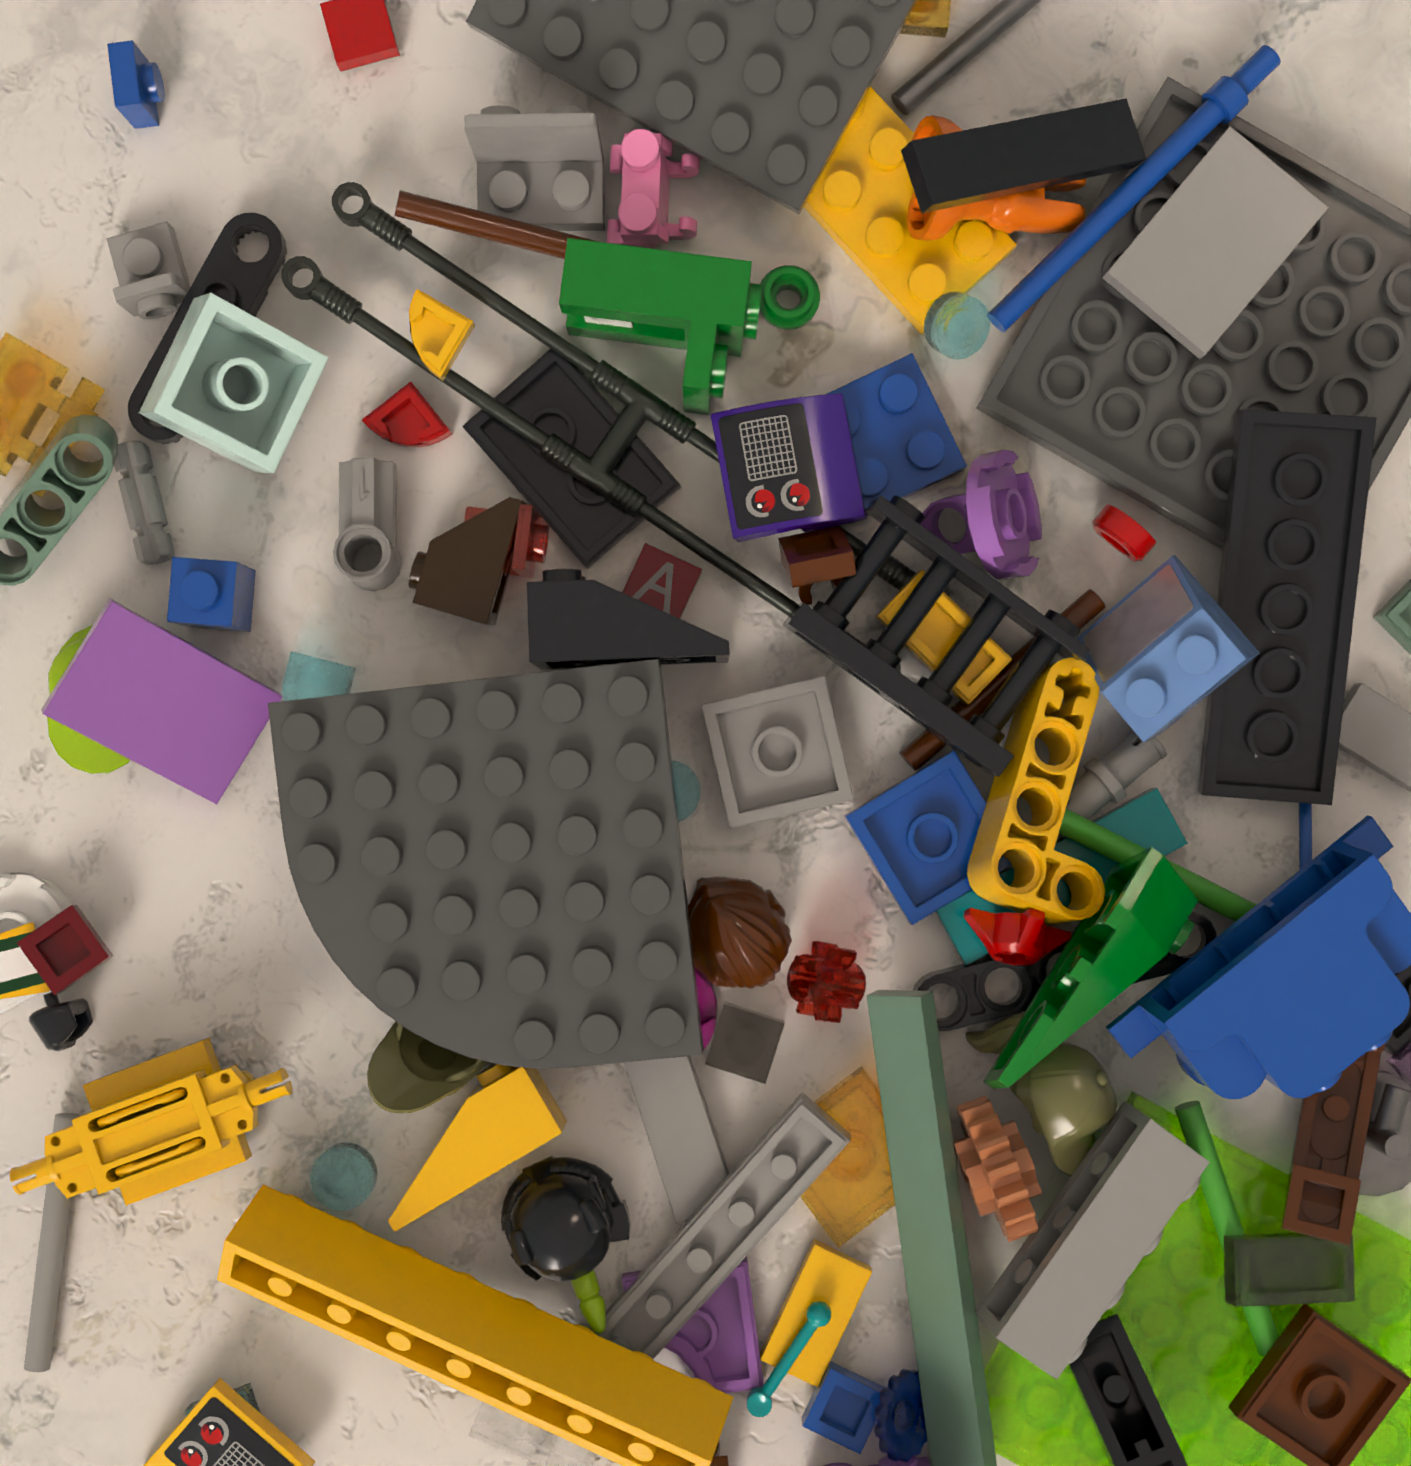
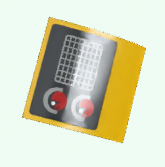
M219 1378L143 1466H313L316 1461Z

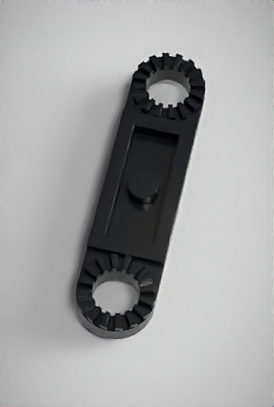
M243 213L232 218L224 226L133 390L128 402V416L137 432L149 440L169 444L172 442L177 443L184 437L167 427L152 426L149 423L150 420L139 414V411L193 299L213 293L256 317L269 293L268 289L279 272L281 265L284 266L285 254H287L286 241L278 227L266 216L258 213ZM251 231L255 233L260 231L262 234L267 235L269 249L262 259L256 262L240 260L237 255V245L240 244L239 239L245 237L244 234L247 233L249 235Z

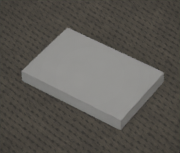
M1229 126L1108 270L1103 279L1196 357L1201 359L1329 207L1234 128Z

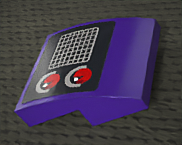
M842 393L777 400L711 414L732 536L737 542L796 529L810 532L867 519L846 404Z

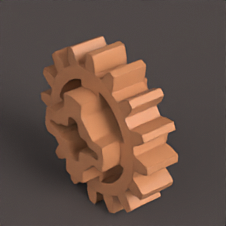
M986 1095L958 1105L957 1113L961 1120L960 1124L965 1137L953 1141L954 1149L965 1183L980 1217L994 1212L1008 1242L1038 1232L1037 1229L1039 1227L1034 1217L1036 1216L1029 1199L1042 1195V1191L1037 1180L1033 1160L1027 1146L1023 1142L1015 1121L1010 1120L1001 1124L997 1113L994 1112L991 1101L987 1099Z

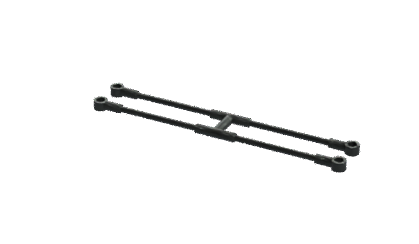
M346 182L335 189L332 195V206L336 215L344 224L350 227L362 226L396 250L401 251L405 249L589 374V380L592 383H595V385L611 394V396L616 397L625 407L592 456L589 457L571 444H568L567 441H563L556 434L552 433L549 436L452 369L449 370L443 381L436 377L424 365L411 341L363 310V305L360 301H357L350 294H347L344 290H341L324 278L317 264L305 256H296L289 259L281 271V279L284 286L294 297L301 300L312 299L331 313H334L341 320H344L347 324L356 323L541 449L540 454L556 463L557 466L566 470L570 475L610 502H614L616 506H619L631 516L635 517L638 514L787 616L790 615L797 605L795 601L648 503L645 494H642L635 487H632L611 472L646 420L663 429L664 432L679 440L680 443L689 442L719 463L716 442L696 429V422L691 421L690 418L681 414L674 407H670L668 403L633 379L628 378L627 375H624L606 361H596L412 236L410 228L372 203L367 190L362 185L355 182ZM359 196L363 199V206L358 212L348 214L342 211L343 202L348 197ZM298 270H312L313 279L308 286L303 288L293 286V276ZM842 528L853 550V554L858 557L867 544ZM890 555L877 573V576L900 591L916 572ZM947 586L944 592L950 597V591ZM844 630L845 633H847L849 636H851L852 638H854V639H855L856 641H858L860 644H862L863 646L866 645L865 643L861 642L859 639H856V638H855L853 635H851L849 632H846V631ZM899 664L898 667L896 668V670L899 671L900 673H901V664Z

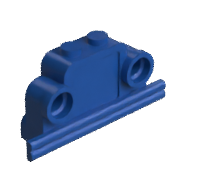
M1367 815L1108 1024L1106 1029L1130 1058H1133L1162 1034L1176 1052L1177 1061L1181 1069L1194 1081L1207 1086L1223 1098L1241 1099L1247 1097L1261 1086L1264 1079L1293 1098H1306L1329 1089L1340 1079L1342 1071L1368 1051L1375 1050L1384 1045L1390 1039L1393 1030L1405 1020L1409 1012V995L1395 974L1407 969L1411 965V913L1394 891L1389 874L1378 860L1394 846L1374 818Z

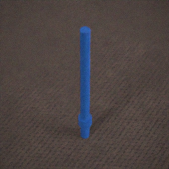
M1263 45L1231 77L1222 76L1202 95L1203 104L987 313L991 323L1001 332H1005L1220 122L1228 124L1248 105V95L1280 65L1281 61L1276 51L1267 45Z

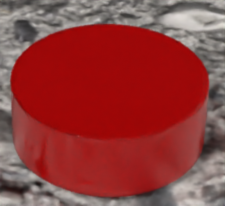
M1106 504L1092 521L1093 529L1107 543L1133 561H1142L1156 545V540L1148 531L1130 516L1110 504Z

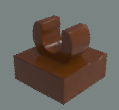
M841 526L778 538L783 566L792 588H796L802 603L812 604L810 591L814 583L831 580L832 589L834 590L843 577L856 575L853 550Z

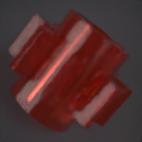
M813 941L811 955L795 956L788 970L787 988L790 996L798 1002L796 1008L798 1014L814 1016L816 1021L840 1023L842 1017L841 1009H858L866 989V976L862 968L854 963L857 956L855 950L838 948L837 944Z

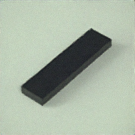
M1127 98L912 140L901 150L922 214L1132 169L1146 160Z

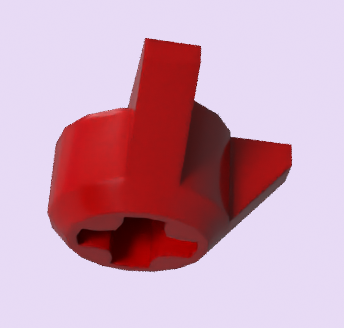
M968 908L964 911L963 915L964 919L985 945L990 956L994 960L1005 964L1019 966L1035 964L1042 957L1071 938V932L1048 927L1044 921L1045 912L1031 908L1023 913L1004 912L996 914Z

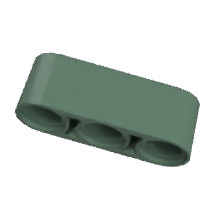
M84 414L71 418L59 430L0 507V539L15 540L27 552L26 555L15 557L4 554L0 550V585L14 586L24 583L29 579L108 480L118 452V437L114 428L106 420L95 415ZM76 441H88L100 449L103 458L95 462H84L77 459L71 453L69 445ZM39 490H49L56 493L63 500L65 506L56 510L45 509L34 501L32 493Z

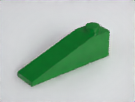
M1150 847L1111 868L1103 882L1105 895L1101 908L1092 917L1079 921L1071 938L1067 941L983 1081L985 1084L993 1089L1010 1087L1165 957L1168 952L1174 955L1185 944L1194 927V922L1189 920L1188 917L1197 904L1198 899L1163 854Z

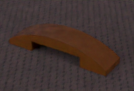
M1385 1044L1359 1057L1342 1071L1340 1079L1329 1089L1302 1098L1281 1229L1350 1246L1361 1180H1359L1381 1052L1384 1051Z

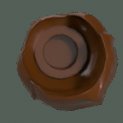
M702 877L697 880V887L688 905L696 969L704 973L715 986L753 989L756 986L763 987L768 982L775 980V974L781 970V963L788 954L792 939L790 929L784 921L786 917L785 911L773 893L746 879Z

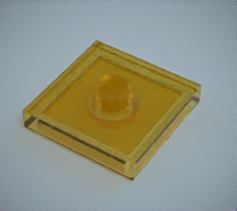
M862 1066L814 1101L851 1134V1141L800 1196L838 1248L895 1206L880 1091Z

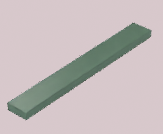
M877 990L866 996L931 1466H997L978 1320L975 1314V1298L933 991Z

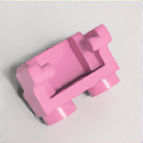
M635 129L629 133H624L622 144L611 146L610 172L622 174L621 203L618 209L619 220H608L607 243L657 249V244H669V240H685L696 237L697 221L695 219L684 216L679 218V224L668 223L670 178L697 176L699 174L700 159L693 154H683L682 162L669 161L667 157L672 156L673 143L664 137L662 133H652L646 129Z

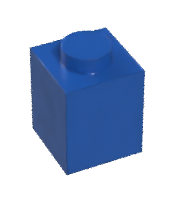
M172 557L167 622L189 628L251 632L256 570L235 561Z

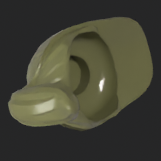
M1024 1013L1006 1017L984 1031L967 1032L965 1035L966 1039L979 1052L1000 1054ZM1062 1042L1009 1087L1028 1109L1034 1130L1045 1136L1055 1165L1069 1177L1072 1176L1095 1143L1094 1132L1112 1120L1117 1108V1098L1114 1089L1100 1062L1087 1050L1067 1042Z
M395 1021L372 1054L367 1070L368 1087L374 1102L383 1110L399 1114L413 1113L431 1106L446 1096L457 1093L478 1074L487 1062L469 1058L440 1047L409 1031Z

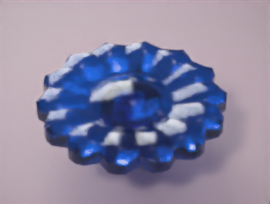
M902 1369L898 1376L892 1375L889 1378L888 1386L880 1392V1404L875 1409L877 1423L874 1433L879 1438V1449L881 1452L887 1453L890 1460L908 1462L913 1455L921 1453L924 1443L928 1440L918 1371Z

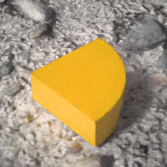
M416 289L409 309L411 339L424 365L443 381L474 329L475 324L464 315L421 290Z

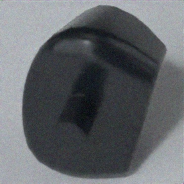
M52 992L43 995L47 1007L41 1008L29 1016L31 1026L46 1049L62 1051L73 1047L76 1040L83 1036L93 1023L88 1002L80 998L60 1003L58 996Z

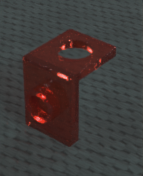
M520 504L512 567L509 574L512 576L533 578L535 562L544 563L546 559L549 526L541 524V516L533 505ZM467 507L464 522L487 509Z

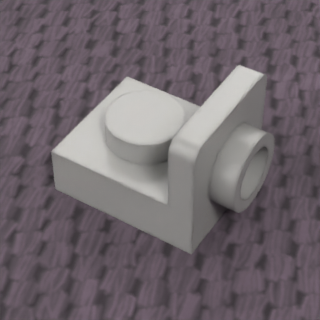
M166 221L106 238L120 285L113 289L116 303L134 317L139 316L142 319L162 318L176 312L177 304L183 302L190 289V283L174 228Z

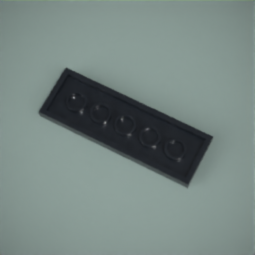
M1237 410L1217 604L1260 653L1208 695L1198 791L1201 795L1332 805L1377 417Z

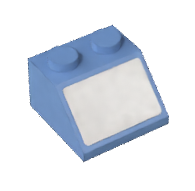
M1176 555L1171 556L1076 638L1090 649L1085 659L1096 673L1094 678L1101 693L1143 743L1164 732L1260 653Z

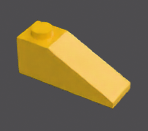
M493 1063L476 1075L480 1085L475 1087L389 1218L388 1222L394 1232L563 1132L567 1120L537 1069Z

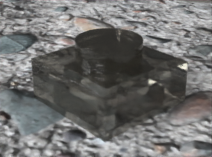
M724 1001L705 1059V1065L766 1084L785 1024L784 1020Z

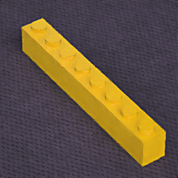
M264 1184L224 1241L217 1277L218 1281L622 1466H710L734 1397L715 1389L711 1384L702 1379L691 1378L654 1361L645 1353L631 1351L596 1335L585 1326L569 1323L538 1309L534 1304L525 1299L507 1295L479 1282L470 1274L456 1272L421 1256L410 1247L394 1244L364 1230L355 1222L341 1220L306 1204L295 1195L284 1194Z

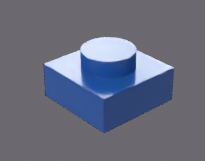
M133 40L108 43L115 107L134 129L159 126L157 103L164 102L165 92L158 65L155 62L150 63Z
M830 1361L819 1386L815 1387L801 1417L802 1426L861 1454L887 1400L886 1388Z

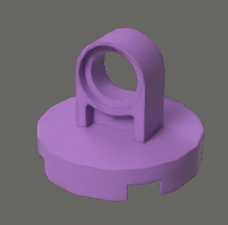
M1004 449L980 454L973 460L967 476L966 493L952 495L931 503L923 511L925 519L921 523L923 527L960 554L976 551L984 568L998 580L1030 576L1037 568L1039 558L1029 556L1030 541L1042 539L1039 503L1032 479L1028 472L1015 473L1012 464H1015L1019 457L1014 451ZM945 508L957 510L965 520L966 532L960 542L947 540L939 530L938 520Z

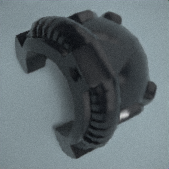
M553 1156L522 1169V1173L512 1183L505 1196L501 1211L502 1231H505L506 1238L511 1247L512 1253L510 1255L525 1274L535 1281L541 1277L554 1281L576 1280L591 1273L603 1261L610 1242L629 1240L631 1223L628 1206L625 1199L620 1201L611 1183L613 1178L608 1173L587 1161Z

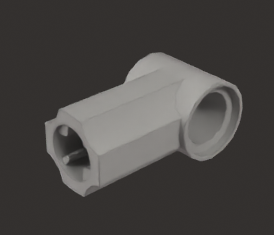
M352 458L349 461L339 462V536L335 541L333 555L339 570L351 582L363 590L377 591L387 588L398 577L402 564L400 553L397 550V466L393 461H383L376 458ZM370 544L380 545L382 557L379 564L370 571H356L354 559L359 549Z

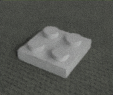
M825 676L701 705L730 829L854 800Z

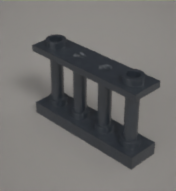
M880 495L872 500L865 509L866 513L881 523V525L856 558V575L843 577L825 603L818 600L813 609L804 602L797 604L783 623V626L985 773L999 777L1014 757L1013 754L999 745L1005 737L1001 732L1005 724L1057 653L1064 659L1075 658L1076 660H1084L1090 649L1075 639L1080 633V629L1067 618L1048 609L1045 615L1041 614L923 527L921 523L924 521L925 516L912 504L896 495L892 497L890 502ZM901 540H904L933 563L877 641L870 638L867 644L863 646L844 632L850 623L846 617ZM955 578L983 598L984 602L930 677L927 679L922 676L917 684H915L896 670L902 661L898 654L952 579ZM1006 615L1035 636L1036 639L980 716L973 714L967 722L948 708L954 699L949 693Z

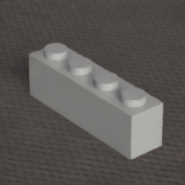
M1124 1101L1038 1222V1232L1028 1236L975 1311V1314L996 1339L1057 1380L1066 1366L1073 1363L1082 1354L1087 1343V1336L1104 1312L1112 1308L1120 1300L1125 1289V1282L1142 1258L1150 1254L1157 1247L1162 1238L1163 1228L1179 1205L1195 1193L1200 1183L1201 1174L1210 1162L1151 1118Z

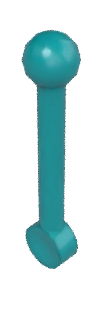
M816 1301L809 1305L806 1311L807 1321L764 1385L756 1387L748 1393L747 1409L751 1415L764 1417L771 1411L772 1394L816 1329L824 1327L829 1323L831 1310L825 1302Z

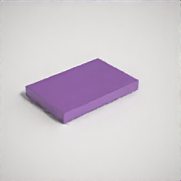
M109 598L41 710L42 714L195 794L218 804L269 720L268 703L280 702L283 696L274 689Z

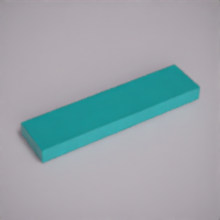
M1151 788L1092 820L1146 849L1152 847L1164 856L1188 844L1158 788ZM1065 836L1058 839L1054 847L1055 851L1083 861L1095 868L1102 877L1103 882L1111 868L1118 864ZM1012 865L999 872L1001 879L1009 886L1014 880ZM1060 878L1057 884V895L1063 906L1067 908L1071 902V892L1067 883ZM973 889L935 911L962 962L966 966L989 953L985 945L964 919V911L968 908H974L995 914L1004 912L1017 913L982 899L976 895Z

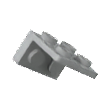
M498 105L483 108L481 114H468L464 116L465 132L477 161V210L556 231L605 230L604 155L597 114L585 113L583 108L575 105H555L549 107L546 113L520 114V111L516 108Z

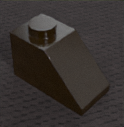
M509 497L432 539L427 553L419 551L411 568L408 585L409 588L416 589L413 603L482 624L495 625L530 505L522 500Z

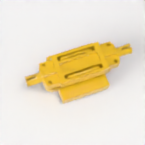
M208 1037L92 1080L82 1085L91 1111L71 1120L73 1125L45 1136L44 1158L11 1168L9 1173L10 1182L36 1174V1176L22 1180L12 1186L13 1190L18 1195H22L27 1191L55 1182L57 1188L68 1199L96 1188L99 1195L119 1187L127 1206L245 1162L252 1157V1153L244 1133L253 1130L259 1125V1105L285 1095H291L293 1092L291 1081L270 1089H266V1087L284 1081L289 1075L284 1068H280L278 1071L255 1079L248 1071L240 1070L237 1064L221 1069Z

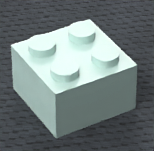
M208 293L193 299L139 414L253 472L274 473L329 357L215 294Z

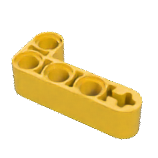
M1075 658L1062 659L1047 666L1014 712L1003 747L1013 754L1014 757L999 777H994L967 868L969 885L976 895L988 902L1017 913H1023L1030 908L1045 912L1044 921L1049 924L1078 921L1092 917L1101 908L1105 895L1102 877L1095 868L1083 861L1054 850L1100 690L1094 678L1096 673L1092 667L1084 661L1076 660ZM1036 737L1043 740L1048 747L1050 754L1048 764L1041 761L1036 754ZM1019 796L1026 799L1031 807L1032 818L1029 825L1023 822L1018 815L1016 806ZM1002 855L1011 862L1014 869V880L1010 886L1004 883L999 875L998 863ZM1060 878L1067 883L1071 892V902L1067 908L1063 906L1057 895V884Z

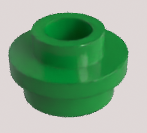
M793 265L777 267L765 275L760 283L763 285L759 311L763 318L774 327L784 330L797 329L810 322L815 316L820 302V290L814 277L805 269ZM783 290H792L798 294L800 303L792 309H786L779 305L776 297Z

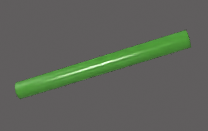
M1066 808L1059 834L1117 863L1146 850V848ZM1168 860L1198 899L1197 903L1235 922L1257 905Z
M1199 1101L1185 1102L1174 1109L1186 1144L1210 1162L1201 1174L1200 1185L1258 1355L1265 1356L1279 1338V1333Z

